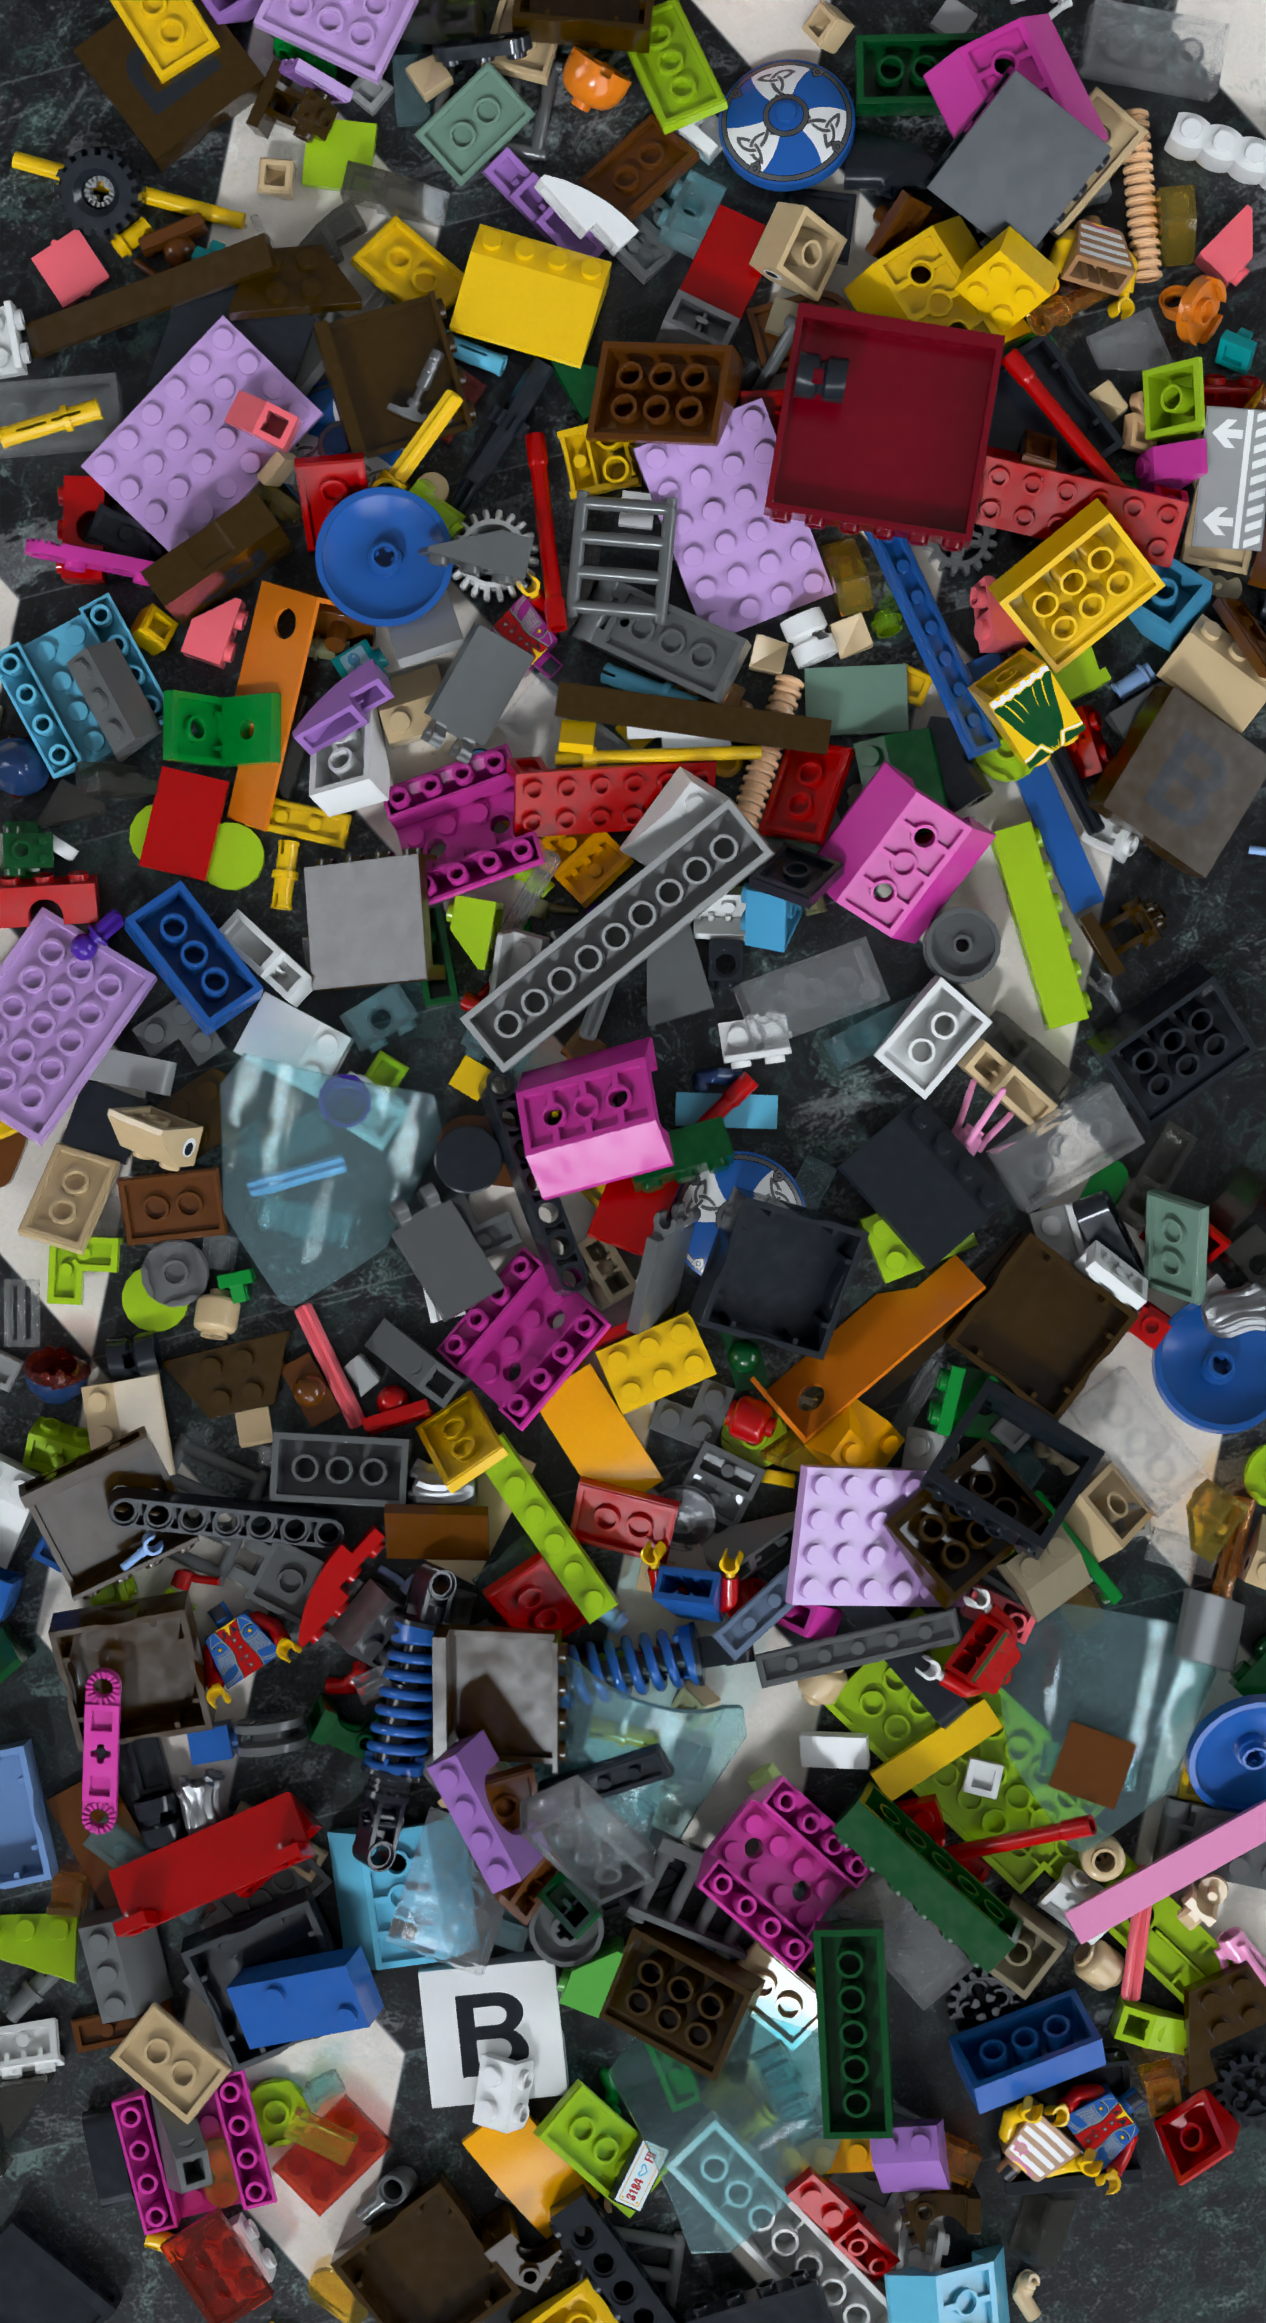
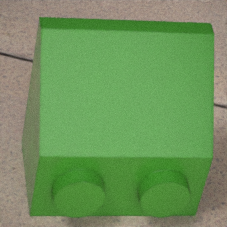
M617 1935L601 1942L600 1948L594 1956L578 1966L562 1967L556 1989L561 1992V2004L593 2017H599L624 1955V1937Z

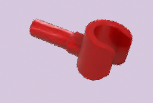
M489 981L480 989L478 995L467 990L460 1007L470 1011L486 998L490 990Z
M179 1569L174 1572L171 1586L185 1591H189L192 1582L219 1586L220 1577L196 1574L190 1569Z

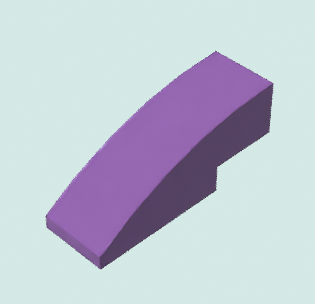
M373 659L367 661L335 684L316 702L292 732L293 738L311 756L368 724L366 713L395 697L389 677Z

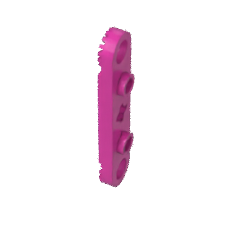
M27 538L24 549L25 555L65 564L64 568L70 571L83 573L85 568L132 577L134 583L149 586V584L140 572L154 563L153 561L64 543L61 546L51 541L44 543V539H41L40 542L38 538Z
M110 1668L94 1670L89 1675L85 1687L82 1824L90 1833L93 1832L96 1835H102L111 1831L118 1816L122 1682L118 1673ZM107 1678L113 1684V1690L107 1694L100 1693L95 1689L94 1682L97 1679ZM99 1744L104 1745L105 1750L111 1752L107 1753L104 1759L99 1758L97 1752H93ZM99 1808L101 1810L102 1808L103 1811L106 1810V1813L109 1814V1820L105 1823H97L91 1818L90 1813L94 1809L97 1810Z

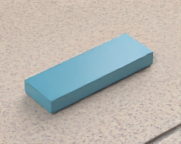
M676 1092L675 1126L694 1124L723 1094ZM750 1094L739 1106L733 1108L723 1118L725 1127L777 1129L778 1095Z

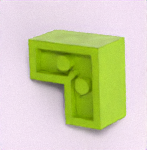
M91 1236L83 1255L50 1245L47 1303L83 1305L85 1271L119 1272L120 1245L124 1244L125 1237Z

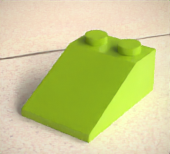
M877 1212L858 1219L860 1225L870 1233L867 1243L885 1284L925 1268ZM974 1232L942 1260L978 1245Z

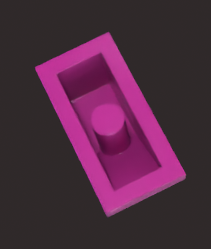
M1206 439L1154 446L1137 456L1138 460L1135 465V474L1139 479L1140 490L1152 491L1153 484L1182 489L1208 473Z
M795 1605L777 1624L806 1638L819 1640L836 1635L843 1611L828 1605Z

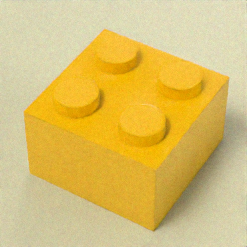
M1008 226L964 264L954 289L1005 333L1051 296L1060 270L1017 231Z

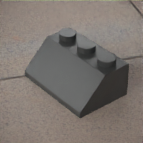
M115 640L85 647L67 662L71 675L118 762L127 759L163 731Z
M120 1906L84 1913L78 1928L102 2024L137 2017L146 2012L154 2002L160 2004L174 1995L157 1926L133 1937H117L113 1923L123 1919Z

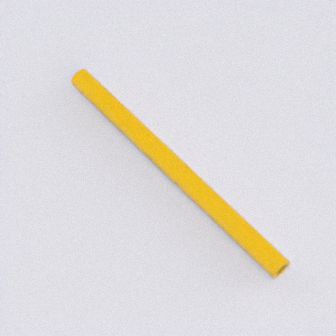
M15 151L12 158V168L58 181L60 178L56 177L57 172L65 166L59 162ZM100 181L98 187H94L95 191L106 194L110 192L108 188L103 186V181ZM147 186L146 191L142 192V198L146 199L145 204L187 216L198 212L201 213L206 221L239 230L244 228L246 213Z

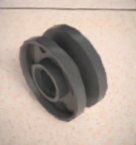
M299 1711L266 1713L234 1722V1733L251 1737L237 1744V1755L241 1757H263L288 1753L306 1747L308 1745V1736L303 1733L291 1732V1729L305 1724V1713Z

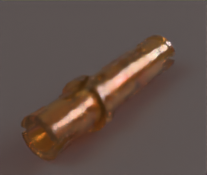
M1236 1495V1502L1221 1558L1217 1557L1216 1564L1219 1566L1213 1589L1210 1593L1212 1595L1232 1600L1238 1571H1242L1244 1565L1241 1563V1559L1249 1535L1255 1506L1258 1502L1256 1500Z

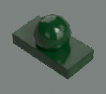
M720 1332L736 1392L740 1393L755 1389L756 1386L750 1380L753 1376L762 1386L769 1385L758 1339L742 1338Z

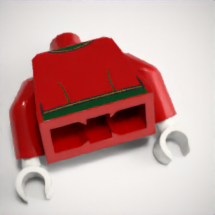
M972 1587L978 1593L977 1601L967 1596H964L963 1599L967 1606L981 1609L985 1613L979 1615L944 1665L946 1669L944 1671L941 1670L939 1663L927 1655H923L922 1658L930 1663V1668L922 1672L915 1667L916 1672L926 1680L937 1679L939 1685L963 1698L980 1695L983 1691L992 1695L996 1694L1002 1685L1008 1684L1013 1677L1012 1671L1021 1659V1653L1016 1645L1017 1626L1015 1622L997 1604L990 1603L991 1598L987 1590L978 1587Z

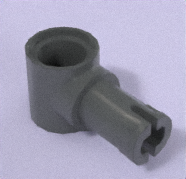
M401 2165L385 2175L375 2187L374 2194L356 2208L358 2218L366 2212L368 2213L361 2222L366 2226H371L387 2209H393L413 2194L418 2186V2177L415 2171L408 2166ZM393 2180L400 2183L402 2191L395 2187Z

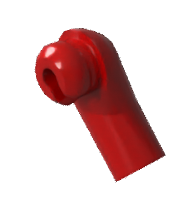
M357 1660L352 1664L353 1670L346 1677H326V1694L352 1695L358 1693L370 1681V1665Z

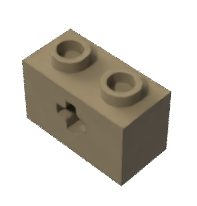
M590 1237L577 1243L588 1271L589 1278L586 1287L600 1311L635 1291L637 1283L615 1246Z

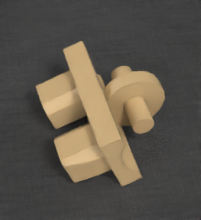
M1215 1874L1206 1875L1202 1879L1200 1878L1187 1885L1186 1891L1179 1896V1903L1182 1907L1177 1911L1176 1917L1189 1930L1192 1931L1202 1921L1208 1927L1217 1921L1218 1905L1227 1898L1229 1890L1225 1879Z

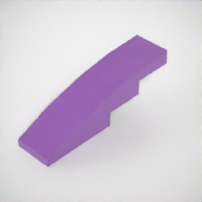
M505 147L482 171L499 192L552 245L596 258L606 249L591 231L581 240L534 188L540 178L534 172H530L508 147Z

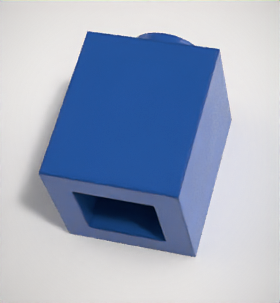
M231 1719L214 1722L212 1730L187 1734L192 1766L233 1759L237 1753L236 1746L241 1742L240 1735L234 1733Z

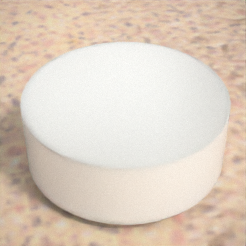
M53 834V851L66 860L73 861L79 851Z

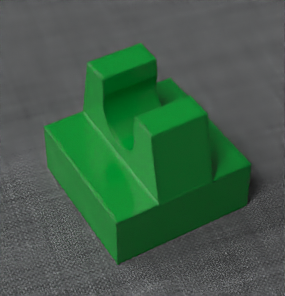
M254 1267L216 1276L219 1290L230 1288L233 1304L250 1300L247 1284L257 1281Z

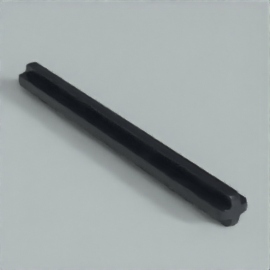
M1010 650L1000 657L1001 663L1017 653V651ZM1061 746L1051 753L1050 761L1086 833L1089 836H1094L1105 829V825L1099 813L1085 804L1089 793L1066 747Z

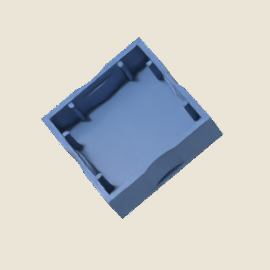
M31 1738L0 1745V1889H8L51 1880L59 1871Z

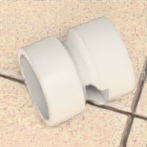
M821 607L805 610L780 623L786 641L794 644L791 653L798 669L817 664L839 652L832 633H826L824 630L827 626V621Z

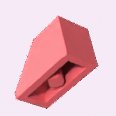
M1248 204L1199 253L1194 261L1207 276L1221 279L1225 288L1230 283L1236 287L1250 272L1246 267L1253 258V211Z

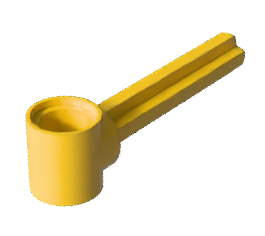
M450 389L444 392L390 470L384 468L371 488L378 487L381 483H390L394 488L407 491L410 487L407 484L408 479L463 403V399L456 392Z

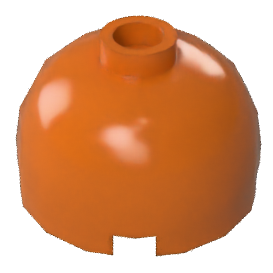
M574 46L563 69L565 89L573 96L571 103L586 113H589L591 108L600 111L612 109L620 103L632 84L631 79L605 61L601 62L593 58V54Z

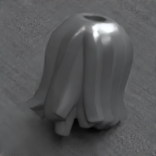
M1246 1282L1241 1287L1220 1290L1209 1294L1201 1306V1314L1206 1330L1219 1338H1232L1253 1330L1265 1331L1266 1285H1259L1257 1282L1254 1284Z
M418 1458L413 1468L409 1471V1477L415 1478L411 1490L407 1492L408 1499L413 1500V1505L472 1506L476 1502L478 1495L477 1477L451 1494L434 1464H428Z
M210 1768L205 1770L206 1774L202 1778L189 1779L188 1775L179 1777L181 1785L176 1794L181 1804L183 1823L189 1835L231 1817L225 1796V1775H223L222 1771Z

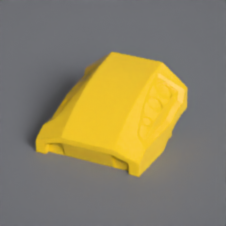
M588 424L557 432V437L560 440L571 490L569 494L572 500H576L577 490L588 491L589 496H594L613 490L642 486V473L633 449L636 448V443L587 441L586 432Z

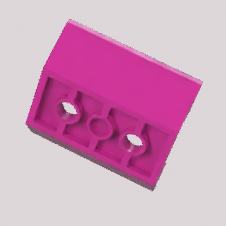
M1048 13L1020 17L956 49L923 76L953 139L956 138L1003 74L998 73L994 66L995 62L1001 58L1010 60L1018 72L1104 141L1109 139Z
M508 743L473 755L467 765L457 761L390 786L389 800L383 803L388 819L397 832L401 849L423 848V854H430L435 845H446L445 852L437 857V860L426 861L429 905L545 863L543 841L541 837L537 836L535 831L515 837L513 834L514 783L506 772L507 759L514 757ZM498 822H510L506 832L501 834L494 833V827Z
M884 760L816 854L844 864V874L826 892L836 903L889 937L916 944L994 840L996 834L970 816H967L964 820L915 787L912 778ZM919 829H931L933 831L932 839L927 843L915 841L914 836ZM881 883H887L893 887L891 894L885 898H879L874 895L875 887Z
M651 1037L522 1073L516 1090V1099L525 1156L544 1200L674 1165L670 1136L660 1125L651 1074L652 1071H656L658 1068L653 1039ZM620 1092H627L626 1102L620 1107H613L612 1101L614 1096ZM555 1110H562L560 1122L556 1125H548L549 1115Z
M524 1246L498 1275L504 1285L503 1289L472 1306L436 1349L455 1369L468 1376L500 1406L498 1410L522 1432L612 1326L608 1319L579 1292L566 1297L555 1293L549 1283L542 1261ZM563 1279L566 1285L572 1287L566 1280ZM562 1313L565 1314L564 1323L559 1328L554 1329L553 1321L555 1317ZM520 1365V1375L517 1379L510 1381L509 1374L511 1369Z
M780 1775L746 1797L703 1853L695 1886L787 1968L795 1972L814 1947V1943L807 1936L813 1930L815 1922L820 1921L846 1885L858 1890L871 1871L862 1863L861 1856L852 1848L847 1849L839 1843L835 1837L836 1833L832 1831L835 1823L786 1778ZM751 1838H756L759 1845L758 1850L753 1856H747L745 1844ZM804 1881L806 1892L803 1897L795 1899L792 1893L793 1887L797 1882Z
M232 2069L202 2107L199 2115L196 2116L208 2151L210 2167L216 2173V2180L213 2181L214 2184L183 2194L167 2187L150 2092L141 2087L111 2102L144 2235L177 2228L181 2219L241 2203L243 2209L248 2210L278 2201L245 2069L236 2073Z

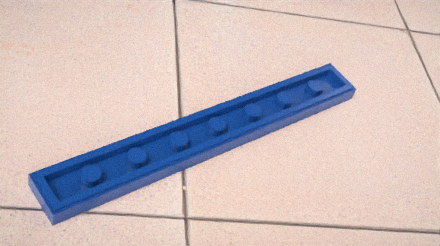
M864 532L968 759L970 760L998 749L1002 746L991 721L968 690V687L973 684L913 551L907 543V539L894 537L891 541L879 540L873 537V533Z
M989 653L966 663L965 667L972 682L975 683L1000 665L999 653ZM1045 762L1035 767L1029 775L1015 781L1034 827H1038L1040 830L1043 848L1073 915L1101 903L1105 899Z

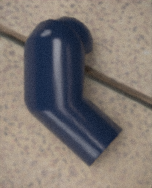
M727 1067L699 1069L692 1076V1079H694L692 1088L696 1092L707 1093L710 1090V1083L731 1085L743 1072L741 1069Z

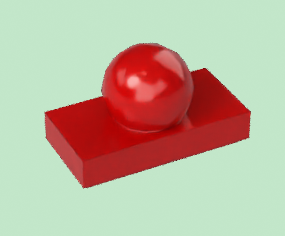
M388 1385L379 1392L377 1397V1407L380 1413L361 1419L364 1431L372 1436L433 1416L434 1412L431 1403L427 1399L410 1404V1397L403 1387Z

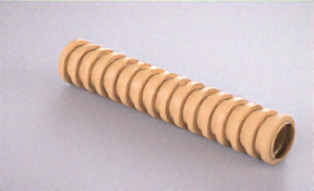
M1142 108L1125 110L1142 126L1149 129L1150 123L1146 121L1149 117L1147 110ZM1150 132L1123 162L1125 167L1122 169L1123 174L1126 175L1123 183L1127 186L1124 194L1128 197L1125 205L1129 207L1126 211V216L1130 218L1127 222V227L1131 229L1128 232V237L1132 239L1129 243V248L1133 250L1131 253L1138 263L1136 283L1154 282L1163 276L1162 271L1159 270L1162 262L1158 259L1161 251L1157 249L1160 240L1156 238L1159 234V229L1155 227L1158 223V218L1154 217L1157 213V208L1153 206L1156 202V197L1152 195L1155 192V186L1151 184L1154 181V175L1150 174L1154 169L1150 163L1153 159L1152 154L1149 153L1152 148L1151 143L1148 142L1151 138Z
M787 674L776 675L775 682L777 684L773 685L771 689L774 694L769 695L768 701L770 705H766L765 711L795 715L793 710L798 708L796 700L801 699L799 691L803 690L805 685L797 677ZM761 746L762 758L749 759L751 764L747 765L745 769L748 773L743 775L742 778L745 783L739 787L741 795L736 796L737 806L756 830L759 828L757 820L762 819L760 811L765 809L766 806L763 801L769 797L767 790L772 788L770 780L775 779L773 771L778 769L779 766L776 761L782 757L780 750L783 749Z

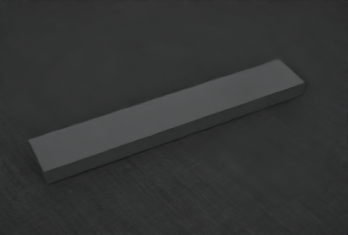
M956 1608L763 1652L755 1654L754 1657L763 1689L957 1644L963 1640Z

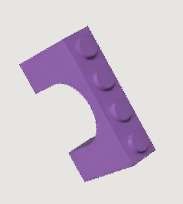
M484 1729L455 1742L426 1769L489 1889L494 1894L521 1882L548 1851L532 1822L508 1832L496 1819L487 1799L485 1776L488 1770L499 1761V1758Z

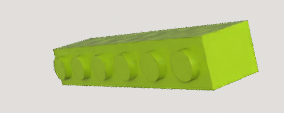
M1031 821L995 831L996 837L990 845L1045 1030L1088 1019L1087 1012L1092 1010L1090 998L1087 991L1081 992L1078 979L1082 978L1081 968L1077 958H1071L1068 946L1072 945L1071 934L1067 925H1061L1058 913L1063 912L1058 893L1052 894L1049 880H1053L1048 860L1042 861L1039 848L1043 847V840L1038 827L1033 828Z
M502 1432L498 1436L509 1455L487 1469L485 1473L583 1616L591 1624L617 1606L619 1600L504 1432Z

